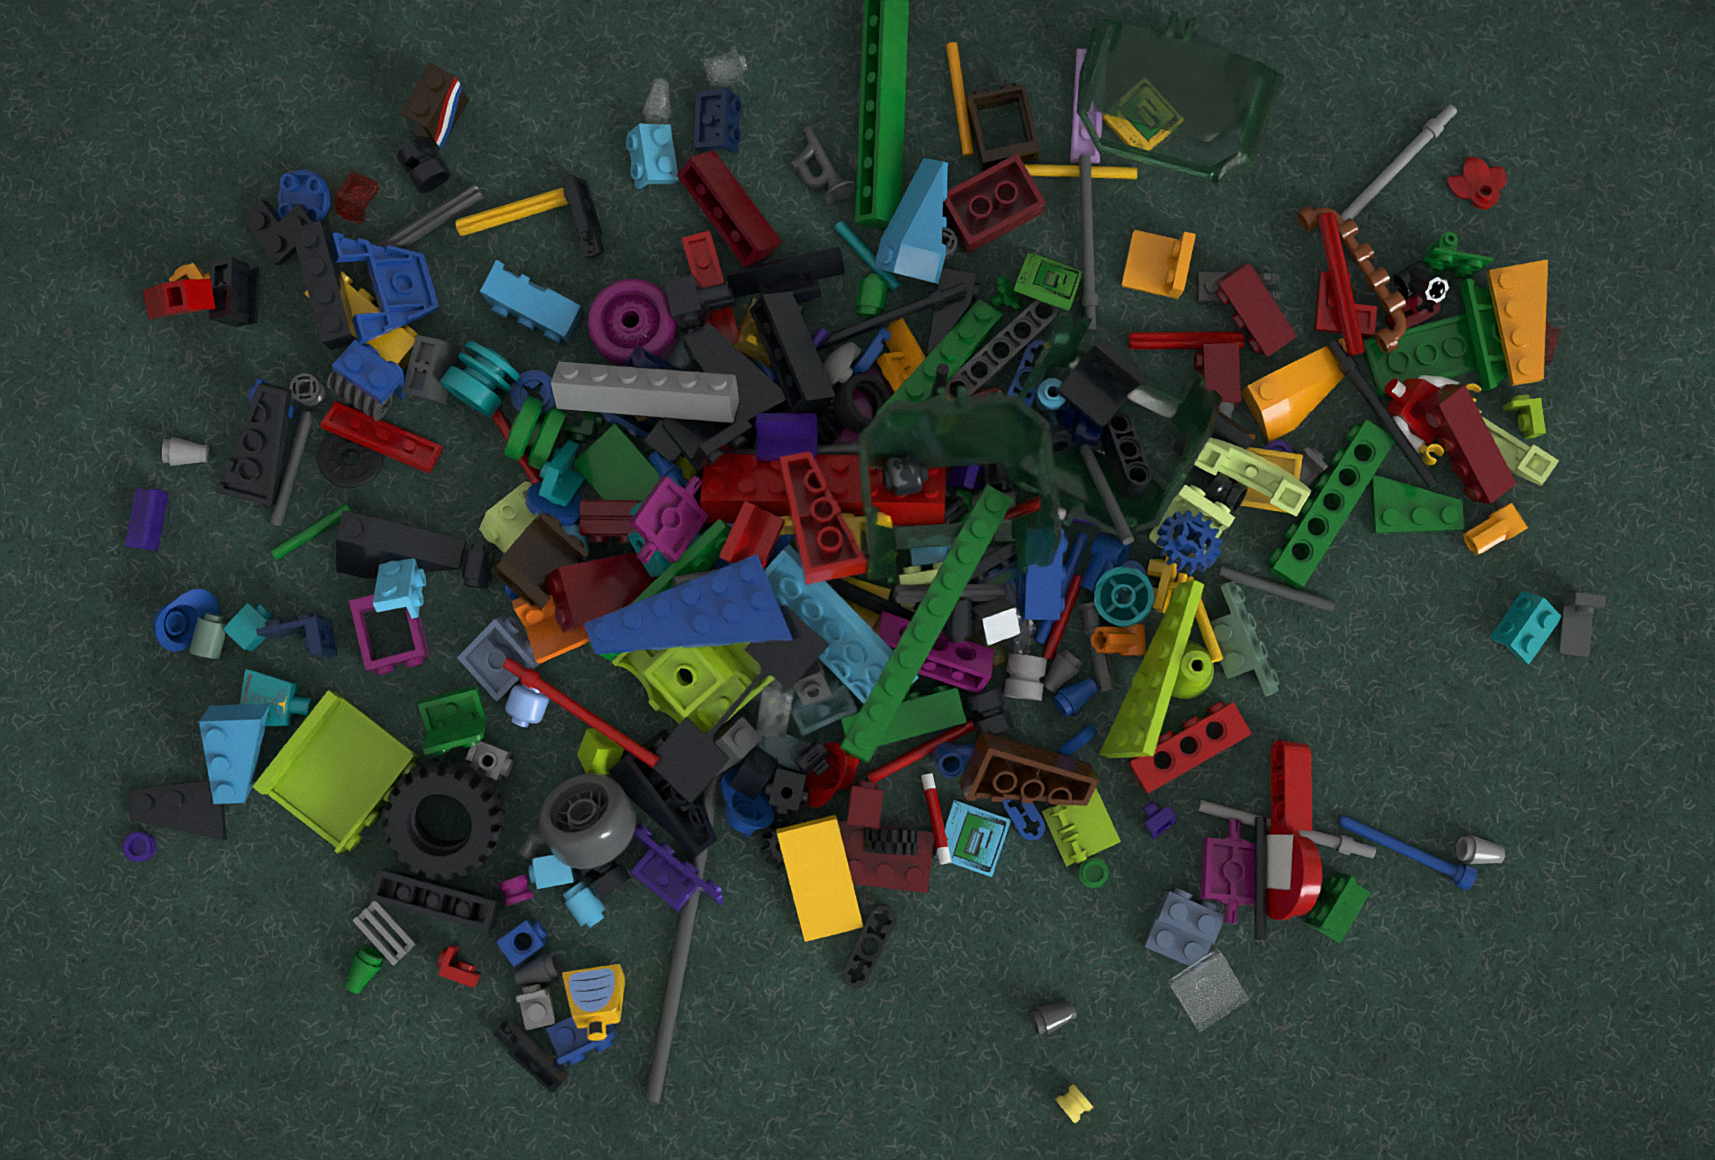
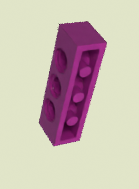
M882 611L872 629L894 651L910 620ZM940 632L918 674L980 694L992 676L994 649L967 640L965 642H949L948 637L942 636V632Z

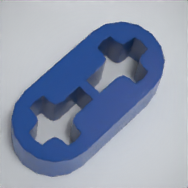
M1004 799L1002 802L1003 808L1022 838L1034 841L1043 836L1045 823L1033 803L1020 802L1024 809V812L1020 813L1015 806L1009 807L1008 802L1011 799ZM1026 814L1030 821H1038L1039 823L1036 827L1037 833L1035 835L1031 832L1025 833L1023 830L1027 826L1023 819V816Z

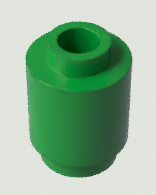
M867 274L866 278L860 279L855 305L858 309V316L869 319L884 312L889 284L883 281V276Z

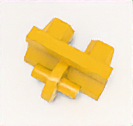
M1166 556L1165 560L1150 559L1147 569L1148 576L1160 578L1158 589L1153 588L1155 597L1153 608L1165 614L1170 603L1172 592L1179 583L1186 582L1187 574L1179 573L1175 583L1178 572L1176 571L1177 564L1173 562L1171 565H1167L1168 556Z

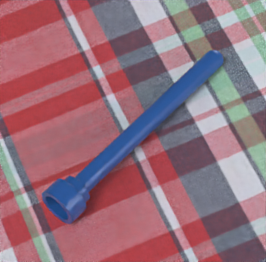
M1342 815L1338 818V824L1341 827L1450 876L1451 880L1455 882V886L1468 891L1475 882L1477 869L1467 864H1457L1455 866L1348 816Z

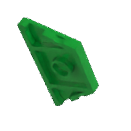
M1465 279L1459 282L1482 388L1483 391H1488L1495 388L1501 380L1508 377L1490 289H1482L1474 285L1475 280Z

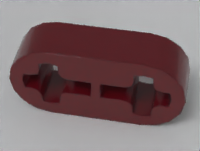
M1417 295L1405 300L1406 306L1401 308L1403 313L1409 312L1410 314L1406 318V329L1431 319L1439 312L1441 303H1435ZM1423 301L1432 304L1429 312L1426 309L1417 312L1415 308L1420 306ZM1386 313L1385 323L1390 330H1393L1395 327L1394 320L1391 315Z

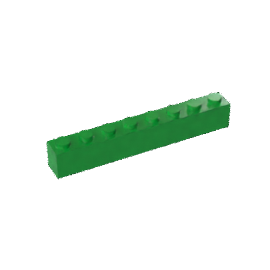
M864 0L855 223L876 230L887 228L902 197L909 0Z

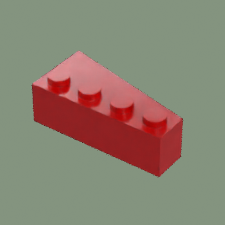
M811 452L780 457V472L805 585L866 573L868 562L863 552L859 549L855 537L844 520L837 502L830 493L828 485Z

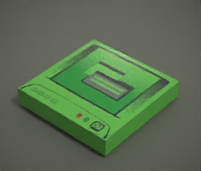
M1028 251L1014 291L1069 311L1083 271Z

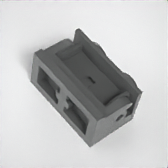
M416 335L402 393L446 405L449 391L439 381L450 366H456L460 347L443 340Z

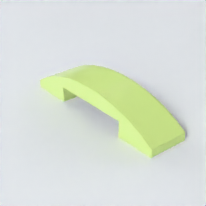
M1482 417L1510 472L1542 486L1559 460L1534 444L1531 447Z
M1203 436L1189 460V463L1215 476L1219 471L1271 498V504L1295 516L1298 515L1311 493V490L1305 484L1274 463L1244 448L1222 440Z

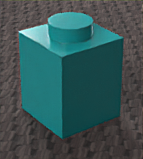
M247 603L223 628V631L244 650L254 651L266 638L257 635L256 629L265 627V622L271 621L274 614L262 604L256 606Z

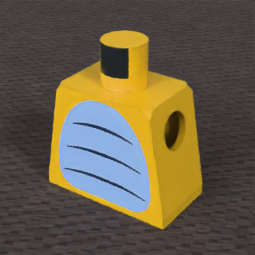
M615 964L562 972L572 1018L576 1027L580 1029L587 1028L589 1040L600 1041L605 1039L606 1025L615 1024L621 1020L625 976L621 965Z

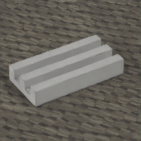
M373 901L368 908H365L353 920L392 965L400 961L418 944L380 902ZM375 909L407 943L405 947L374 916L372 912ZM365 918H367L372 923V925L383 935V937L393 946V948L398 952L397 955H395L388 948V946L378 937V935L367 925V923L364 921Z

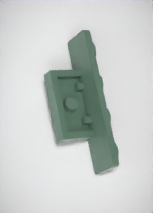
M1233 581L1221 585L1231 614L1213 620L1210 624L1223 656L1220 663L1225 675L1229 679L1254 669L1265 696L1272 695L1279 691L1277 686L1279 685V679L1275 670L1269 667L1266 659L1268 653L1264 643L1258 640L1255 632L1256 622L1253 616L1247 613L1244 606V593L1241 587L1236 586Z

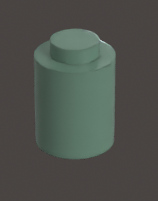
M206 612L204 617L197 618L189 653L205 658L220 659L226 636L223 628L228 624L223 621L224 616Z

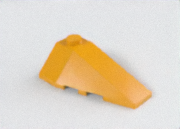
M1342 338L1338 341L1347 353L1345 341ZM1327 346L1246 386L1241 391L1243 399L1268 443L1295 430L1345 377L1337 366L1339 362Z

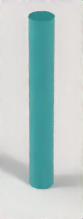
M843 220L835 225L834 229L877 275L884 277L883 281L887 282L889 289L894 292L901 283L891 272L874 268L876 256Z

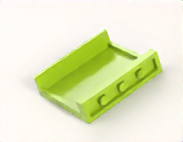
M328 690L252 787L260 794H268L336 847L334 851L337 854L344 853L346 850L351 852L362 839L359 836L360 832L365 826L371 827L381 814L378 809L384 802H388L387 797L405 773L407 774L412 767L417 765L415 762L420 756L339 693Z

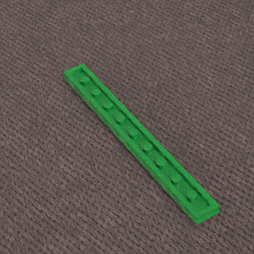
M988 484L984 487L840 746L842 750L865 763L870 761L1013 501L1012 498Z

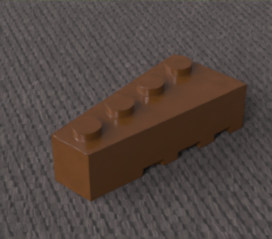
M981 731L959 781V785L965 800L977 801V798H988L991 802H1003L1004 799L1020 800L1021 803L1048 801L1049 804L1087 806L1099 779L1088 762Z

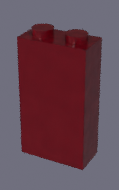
M636 552L558 567L546 574L547 589L553 597L556 608L555 618L561 626L562 633L585 628L584 623L629 606L658 577H651L648 574L643 563L639 561L640 559H637Z

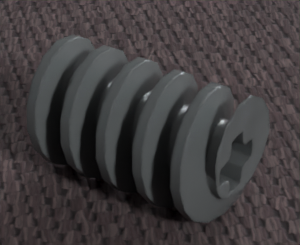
M332 371L329 375L326 385L329 390H335L338 396L344 397L348 403H354L355 408L363 410L365 415L373 416L374 421H379L388 412L395 392L394 390L381 405L335 371Z

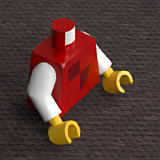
M1421 375L1417 379H1406L1403 383L1394 378L1387 383L1384 392L1392 398L1387 410L1417 453L1423 454V461L1427 465H1434L1437 460L1431 457L1429 452L1442 456L1444 450L1440 445L1432 444L1437 434L1434 428L1427 422L1425 418L1426 413L1421 404L1446 384H1460V382L1442 376ZM1472 383L1466 386L1468 390L1481 391L1477 384Z

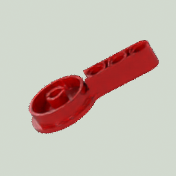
M1277 740L1272 745L1270 754L1271 828L1268 835H1293L1290 890L1267 888V916L1274 920H1288L1293 916L1306 914L1314 906L1321 888L1322 864L1319 851L1314 842L1308 837L1300 836L1299 834L1300 830L1312 831L1310 747L1306 743Z

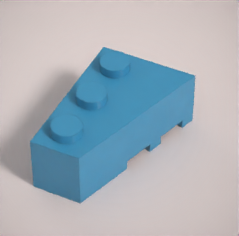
M496 260L480 290L481 294L492 306L491 311L504 318H507L508 314L517 318V323L528 330L533 331L534 327L544 331V337L555 343H559L560 340L569 343L584 314L582 307L549 288L544 289L530 282V278L523 274L517 276L505 270V264Z
M271 703L209 706L200 719L199 725L214 804L244 803L251 792L255 782L261 743L265 733L266 718Z

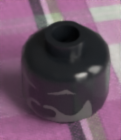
M915 454L891 457L888 459L886 466L882 467L886 491L891 490L892 494L896 497L919 493L923 489V481L929 479L926 463H920Z

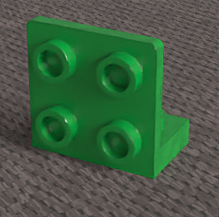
M1339 872L1335 876L1330 875L1323 885L1322 890L1325 893L1319 902L1316 900L1312 909L1307 912V916L1310 918L1306 924L1340 944L1370 892L1355 883L1357 878L1352 875Z

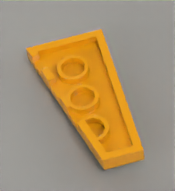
M1548 259L1491 269L1486 275L1510 385L1515 386L1541 381L1544 379Z

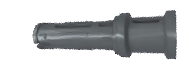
M1094 602L1078 605V610H1082L1085 626L1082 632L1085 637H1088L1098 692L1117 689L1110 654L1097 653L1096 649L1091 646V635L1094 634L1097 627H1109V625H1106L1104 618L1099 615Z

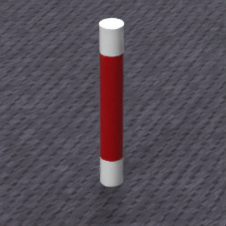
M932 773L921 776L938 859L940 865L951 862L934 777Z

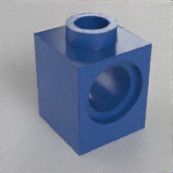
M530 918L496 943L512 966L515 967L546 945L548 942L545 937L548 934L538 920L533 922ZM521 932L528 933L532 938V945L528 949L522 948L518 943V936Z

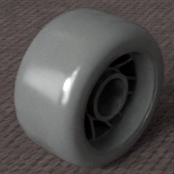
M586 773L565 780L549 793L540 808L538 825L542 838L553 855L561 863L572 868L590 869L610 862L624 851L634 835L636 816L624 790L615 780L603 774Z

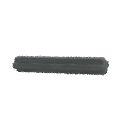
M475 184L470 185L384 239L378 246L385 248L389 245L404 249L482 200L483 195Z
M967 584L961 596L972 598V602H989L1000 597L1006 599L1007 590L1004 584ZM897 585L894 587V600L897 603H920L930 585Z

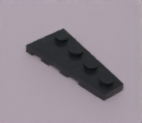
M267 383L258 384L245 417L246 423L242 432L238 434L235 442L236 448L232 458L228 459L224 469L226 473L222 482L218 484L217 493L268 506L276 504L292 394L291 389Z

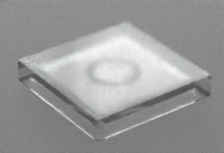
M1215 949L1167 981L1199 1033L1250 1000L1223 954L1218 949Z

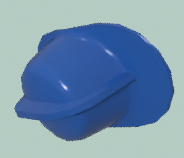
M191 589L171 603L162 606L154 616V629L152 631L159 644L173 652L182 651L189 647L192 642L197 618L204 617L206 612L219 614V604L216 597L203 589Z
M732 769L722 776L720 783L722 794L726 801L724 815L726 822L733 829L741 832L743 837H749L758 829L769 827L774 820V813L767 797H764L765 792L763 789L756 799L752 800L729 786L737 770Z

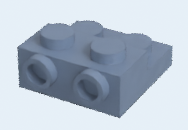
M506 615L495 618L457 657L496 702L503 699L512 690L513 686L521 680L503 668L507 658H512L527 669H535L539 665L534 659L529 639L520 631L522 629L521 623L512 616L507 617Z
M1175 888L1174 893L1166 890L1143 946L1201 971L1210 946L1216 941L1225 915L1219 913L1220 906L1203 900L1202 905L1191 901L1193 895Z

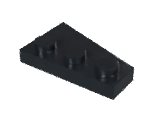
M210 781L128 790L131 820L227 840L224 804L213 803Z

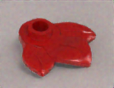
M1468 157L1464 164L1463 175L1448 177L1447 185L1455 196L1460 199H1470L1474 207L1484 210L1498 202L1500 197L1499 190L1505 186L1507 176L1502 166H1495L1489 169L1487 163L1482 159Z

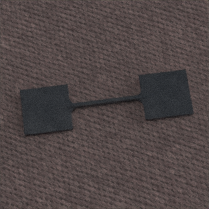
M783 604L780 610L792 640H771L762 643L750 642L744 650L761 666V672L709 732L701 731L691 720L685 717L654 753L659 759L653 768L690 804L731 759L715 744V733L765 676H772L790 691L829 646L824 639L786 604Z

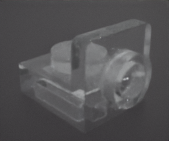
M736 45L730 47L731 53L703 60L711 90L744 82L743 72L748 71L744 54L738 55Z

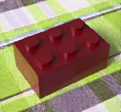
M1017 153L948 190L947 198L943 202V214L947 218L966 254H969L1043 214L1046 202Z

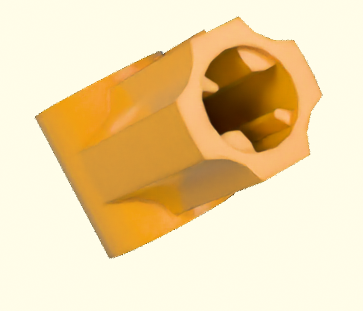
M1511 502L1498 509L1497 512L1495 511L1490 514L1487 520L1462 535L1469 550L1475 555H1479L1502 540L1506 541L1518 535L1528 527Z

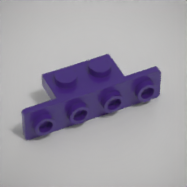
M638 824L635 827L633 838L645 846L648 852L631 870L630 873L633 877L677 912L696 889L700 890L718 906L723 904L724 900L720 894L722 889L710 879L704 882L697 876L699 871L686 860L682 864L674 858L676 853L667 844L662 842L658 845L650 839L653 835L643 825Z

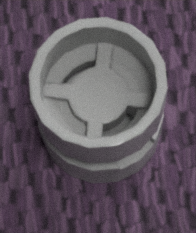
M1008 654L1006 671L1011 676L1005 679L1003 696L1042 701L1044 684L1039 680L1045 676L1047 659L1029 655Z

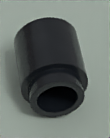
M472 544L471 549H465L461 576L464 579L463 586L488 588V582L492 581V572L489 570L493 567L495 553L489 552V546Z

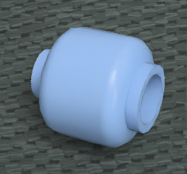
M517 684L513 686L505 710L512 716V723L528 727L529 723L536 724L542 721L549 698L534 688L530 690L523 684Z

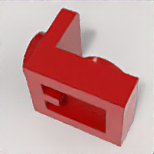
M452 944L448 947V950L444 948L437 962V966L441 967L438 975L469 987L477 986L482 973L475 971L476 966L461 960L458 961V964L454 963L460 946Z

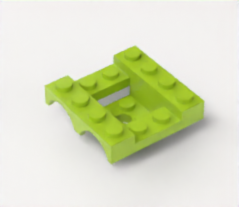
M750 642L692 648L674 647L666 648L665 650H634V652H623L612 661L615 666L627 669L639 679L648 693V703L655 711H662L668 714L678 724L687 717L703 732H709L761 672L760 664L744 650ZM681 668L691 671L693 675L692 682H686L681 678ZM765 676L726 721L775 678Z

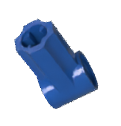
M1105 533L1099 534L1093 542L1091 548L1092 559L1081 580L1080 586L1095 592L1097 581L1105 572L1115 567L1124 566L1130 555V544L1124 545L1117 538Z
M943 742L936 746L933 750V760L940 773L947 778H954L963 773L976 744L955 745L951 742ZM955 756L952 762L943 763L945 758Z

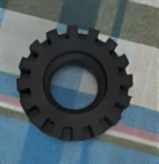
M864 827L863 852L888 855H918L919 830Z

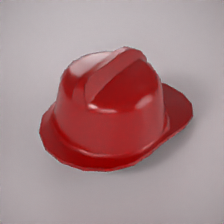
M831 741L824 745L831 755L826 760L830 768L820 777L814 772L810 776H806L804 787L810 788L806 803L808 806L815 808L823 806L837 791L849 788L855 780L856 766L859 763V759L840 748L841 745L837 742Z

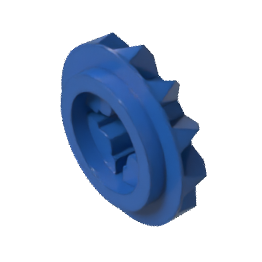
M530 370L520 374L517 383L512 384V390L510 391L511 402L516 410L520 412L526 398L530 396L525 387L532 390L540 387L539 394L542 396L544 406L541 416H544L555 404L551 386L552 378L538 370Z

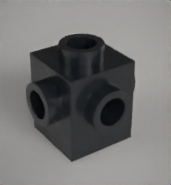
M781 769L776 770L774 780L769 779L764 796L770 798L769 805L775 806L774 812L791 815L792 810L799 811L800 805L806 806L810 788L804 787L807 775ZM784 787L792 789L793 794L791 798H784L782 796V789Z

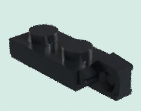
M569 175L562 179L565 187L564 196L571 206L573 213L572 222L581 239L579 247L584 258L592 259L605 253L600 238L603 232L587 180Z
M507 1018L494 1032L493 1035L510 1049L508 1054L549 1092L554 1093L569 1076V1073L564 1070L562 1064L558 1065L556 1059H552L546 1054L540 1044L521 1031L520 1025L510 1018Z

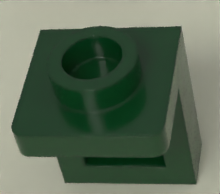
M584 411L581 427L564 424L563 431L570 435V440L587 443V439L596 440L598 427H603L605 419L602 417L601 412Z

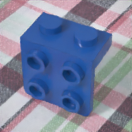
M354 340L332 365L333 371L381 405L394 390V395L399 399L403 400L406 396L405 393H402L405 383L403 370L393 361L386 362L379 357L377 350L369 344L362 345L357 340Z

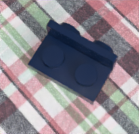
M727 88L696 92L695 150L704 152L726 149L731 153H738L741 140L739 121L742 112V103L738 95Z

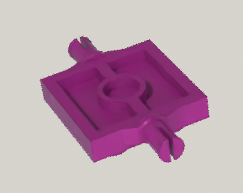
M668 476L660 477L628 524L645 541V545L636 555L637 559H640L639 561L647 564L655 551L662 554L670 563H675L680 559L709 516L698 506L694 498V494L702 485V481H698V477L691 476V479L684 488L677 486Z
M1230 819L1228 820L1227 838H1203L1200 899L1213 900L1224 904V923L1237 924V906L1243 904L1254 906V843H1249L1240 838L1242 821Z

